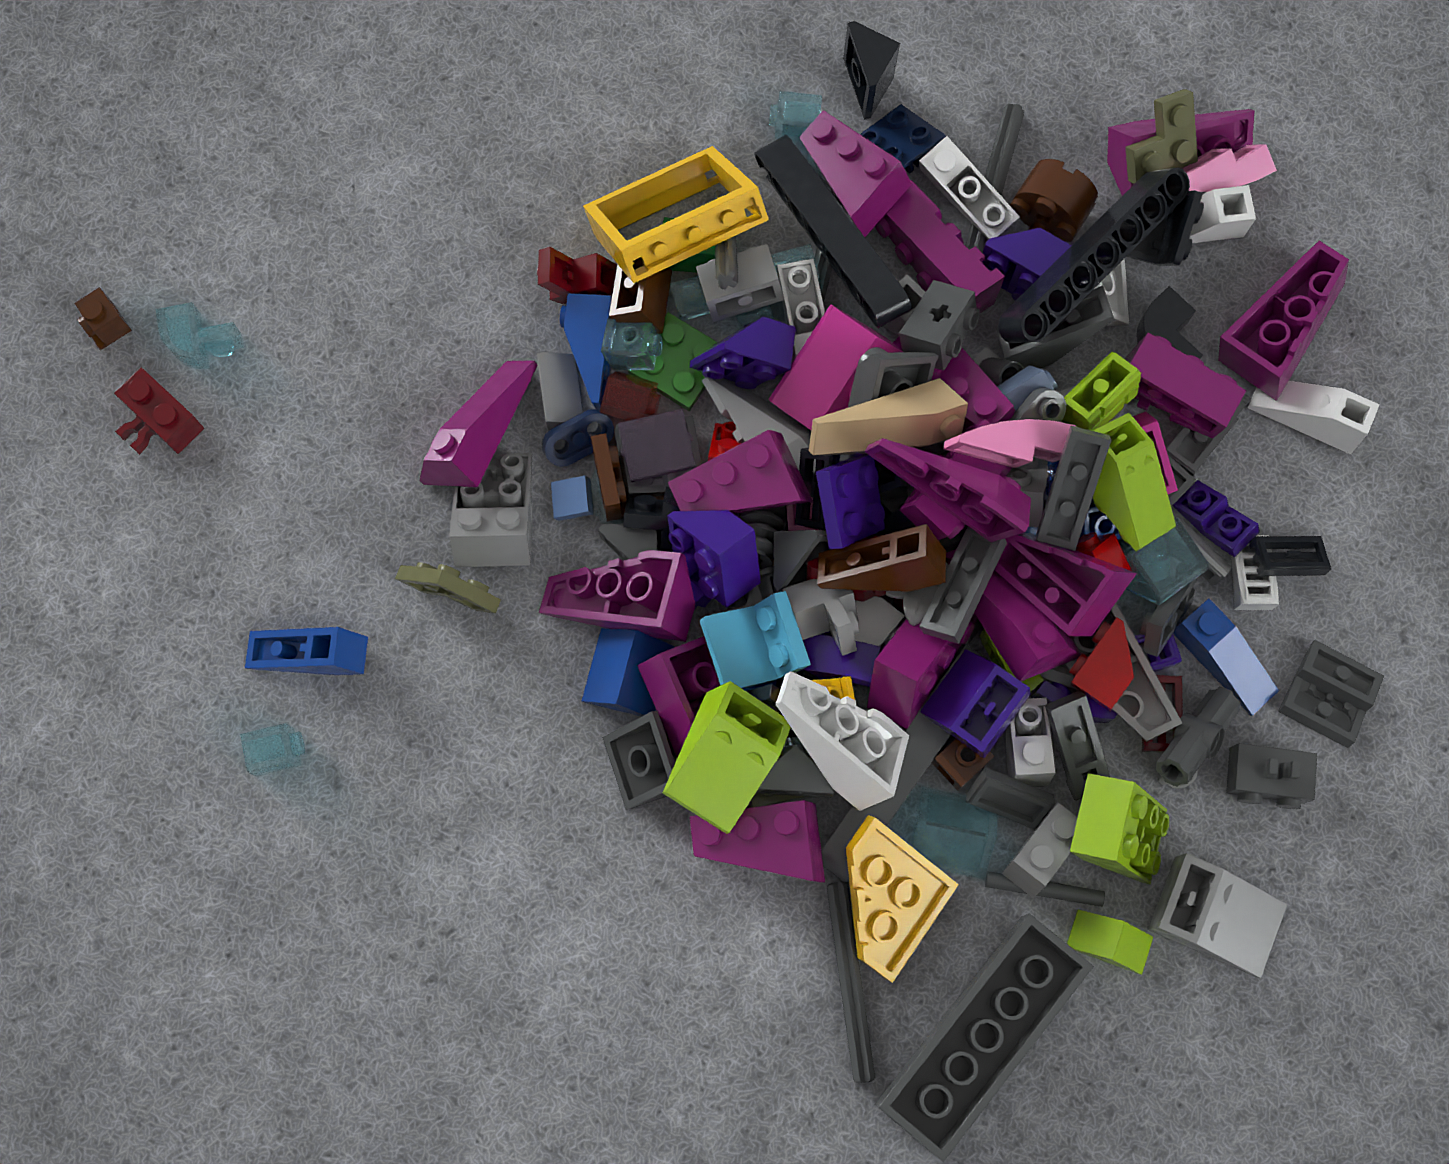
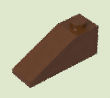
M927 524L857 542L841 549H831L819 553L817 585L821 589L910 592L946 583V550Z

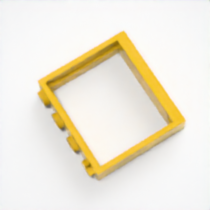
M713 146L583 205L596 239L633 283L769 220L758 186ZM710 170L717 174L710 179H707L705 175ZM718 183L730 192L632 239L626 240L618 231L627 225ZM747 208L753 215L747 217L744 209ZM641 257L644 266L634 270L633 261Z

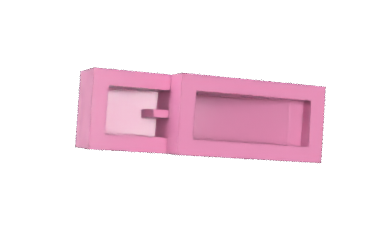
M1266 144L1246 145L1234 153L1231 148L1212 149L1198 157V162L1181 168L1188 175L1190 181L1189 191L1196 190L1199 192L1242 186L1277 171Z
M1034 419L1003 421L981 426L945 441L943 449L1013 468L1032 462L1033 457L1056 462L1061 458L1070 426L1076 427V425Z

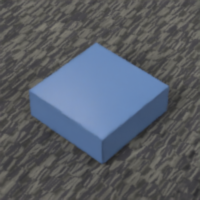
M584 475L551 482L554 519L567 520L593 515L591 480L589 477Z

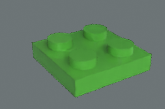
M668 312L665 316L663 333L651 335L628 368V374L687 411H690L706 388L702 382L705 376L702 375L701 371L689 368L690 361L718 342Z

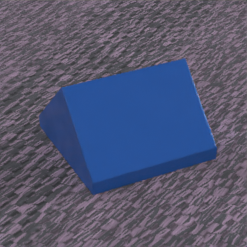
M601 628L581 702L641 717L652 711H657L637 665L662 652L675 648V646L634 629Z

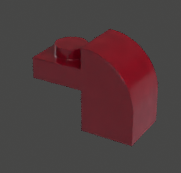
M552 247L539 250L538 285L550 291L549 300L560 304H567L568 293L612 296L617 270L616 263L598 253L572 259Z

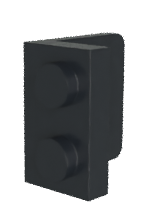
M1196 190L1189 191L1187 196L1126 257L1157 266H1179L1182 260L1187 259L1191 251L1192 239L1189 237L1193 224L1198 223L1203 213L1202 192Z

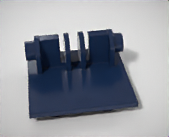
M902 104L860 134L901 161L904 169L909 174L914 171L913 164L916 167H920L919 160L946 137L944 133Z

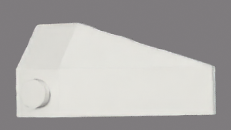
M792 671L786 673L776 706L830 786L859 811L894 797L909 735L884 713L874 708L866 711L856 706V700L847 696L842 699L831 695L823 685Z

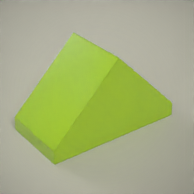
M1078 909L1067 944L1077 952L1142 975L1153 936L1125 921Z

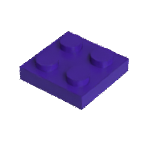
M859 454L816 471L829 549L844 548L885 529V512L881 505L878 471L875 467L874 458L868 454Z

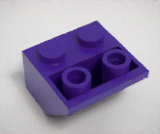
M1036 228L988 239L982 252L985 255V260L982 262L990 272L997 268L1005 276L1001 288L1011 293L1012 298L1016 301L1072 245L1042 228Z
M763 316L727 336L692 359L689 368L701 371L705 377L712 379L724 378L734 381L737 387L755 389L758 385L768 380H773L776 376L791 370L796 327Z
M729 510L673 511L667 515L670 530L669 540L672 544L673 552L685 555L690 580L700 587L705 596L710 599H716L727 608L761 583L755 529Z
M965 649L920 713L978 755L985 758L1030 697V687L997 664Z

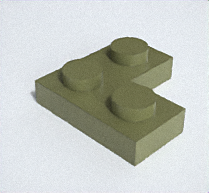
M1182 89L1154 100L1156 136L1125 147L1129 182L1135 184L1144 174L1150 171L1183 168L1198 162L1194 95L1192 91Z
M418 562L416 566L400 565L395 577L396 580L420 592L446 596L475 611L496 614L501 599L488 593L489 587L471 579H468L466 582L459 578L460 571L443 564H439L438 568L422 562Z

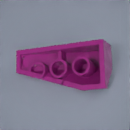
M956 549L946 553V562L950 564ZM995 570L993 571L974 613L1014 676L1018 680L1024 681L1078 659L1082 653L1072 638Z

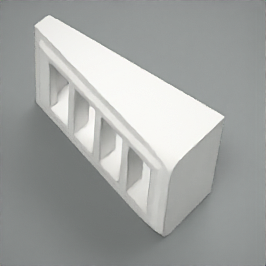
M1241 551L1235 558L1231 556L1234 610H1273L1279 605L1276 576H1263V580L1246 579V574H1258L1256 569L1260 566H1244V560H1253L1255 553H1242ZM1248 588H1263L1264 594H1249Z

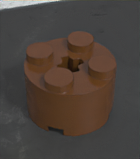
M1056 159L1040 160L1029 173L1014 196L1010 206L1020 216V220L1030 227L1029 230L1042 228L1063 241L1072 242L1096 204L1095 201L1098 198V191L1093 182L1078 169L1072 174L1063 169L1065 163Z

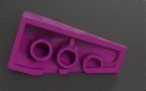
M1244 109L1196 114L1197 156L1200 157L1212 149L1231 148L1234 153L1246 145H1252L1255 110ZM1155 119L1138 120L1108 127L1107 163L1122 196L1134 185L1128 181L1125 147L1156 136Z
M506 361L439 429L423 461L419 479L423 485L479 486L538 366L535 361Z
M884 438L868 445L864 451L990 542L1025 533L1029 527L1031 498L1021 491V486L1015 480L1009 477L1000 476Z
M647 550L638 553V557L622 561L618 558L608 561V565L594 569L584 567L550 576L539 613L609 629H634L654 638L686 642L695 609V600L686 557L684 554L677 552Z

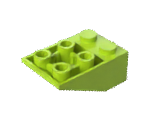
M1127 413L1093 430L1094 432L1110 435L1111 443L1097 482L1093 501L1098 510L1106 514L1115 525L1121 538L1137 552L1175 528L1176 523L1154 442L1132 415Z
M731 681L706 692L662 793L722 832L730 833L779 758L791 729L790 725L781 714Z
M1088 773L1070 852L1084 861L1151 885L1152 876L1157 875L1160 869L1161 854L1158 852L1161 837L1166 836L1169 828V815L1166 814L1167 809L1133 781Z

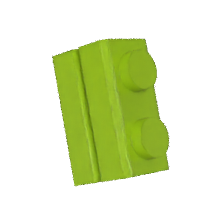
M1111 352L1064 397L1066 413L1061 422L1091 431L1109 423L1123 409L1124 404H1128L1138 394L1141 372L1117 353Z

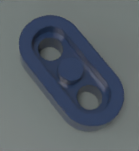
M587 410L549 430L542 440V451L552 464L560 467L569 466L593 453L591 436L606 433L609 444L614 435L613 422L600 410ZM590 423H598L596 431L587 432ZM558 440H565V446L562 449H554V445Z

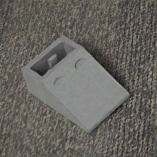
M532 453L494 454L478 487H454L449 538L455 567L531 566Z
M1186 853L1174 858L1148 930L1257 978H1261L1287 904L1227 870Z

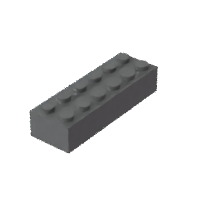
M1030 913L1021 916L874 1105L936 1158L944 1162L1094 966Z

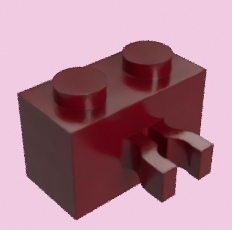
M142 367L114 392L136 415L133 421L123 424L115 432L124 441L131 434L138 433V438L130 444L138 454H141L146 449L153 435H158L179 454L205 429L180 402Z

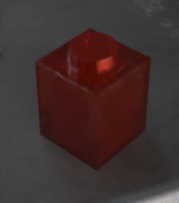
M615 371L608 376L600 412L642 425L649 419V416L655 417L661 399V395L656 394L658 383Z

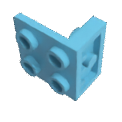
M786 591L773 593L751 607L712 614L700 619L720 685L731 681L743 689L784 679L786 673L790 671L797 673L811 665Z

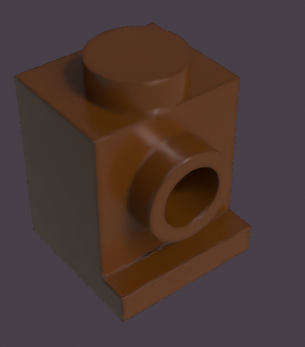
M100 287L74 303L82 315L77 318L79 324L88 336L92 337L100 350L132 331L114 303Z
M955 739L931 763L958 791L995 756L989 752L983 758L971 750L974 754V759L971 762H965L962 760L960 752L962 749L970 748Z

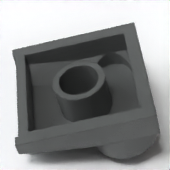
M880 347L869 349L859 359L848 408L930 382L939 355L928 352L889 353Z

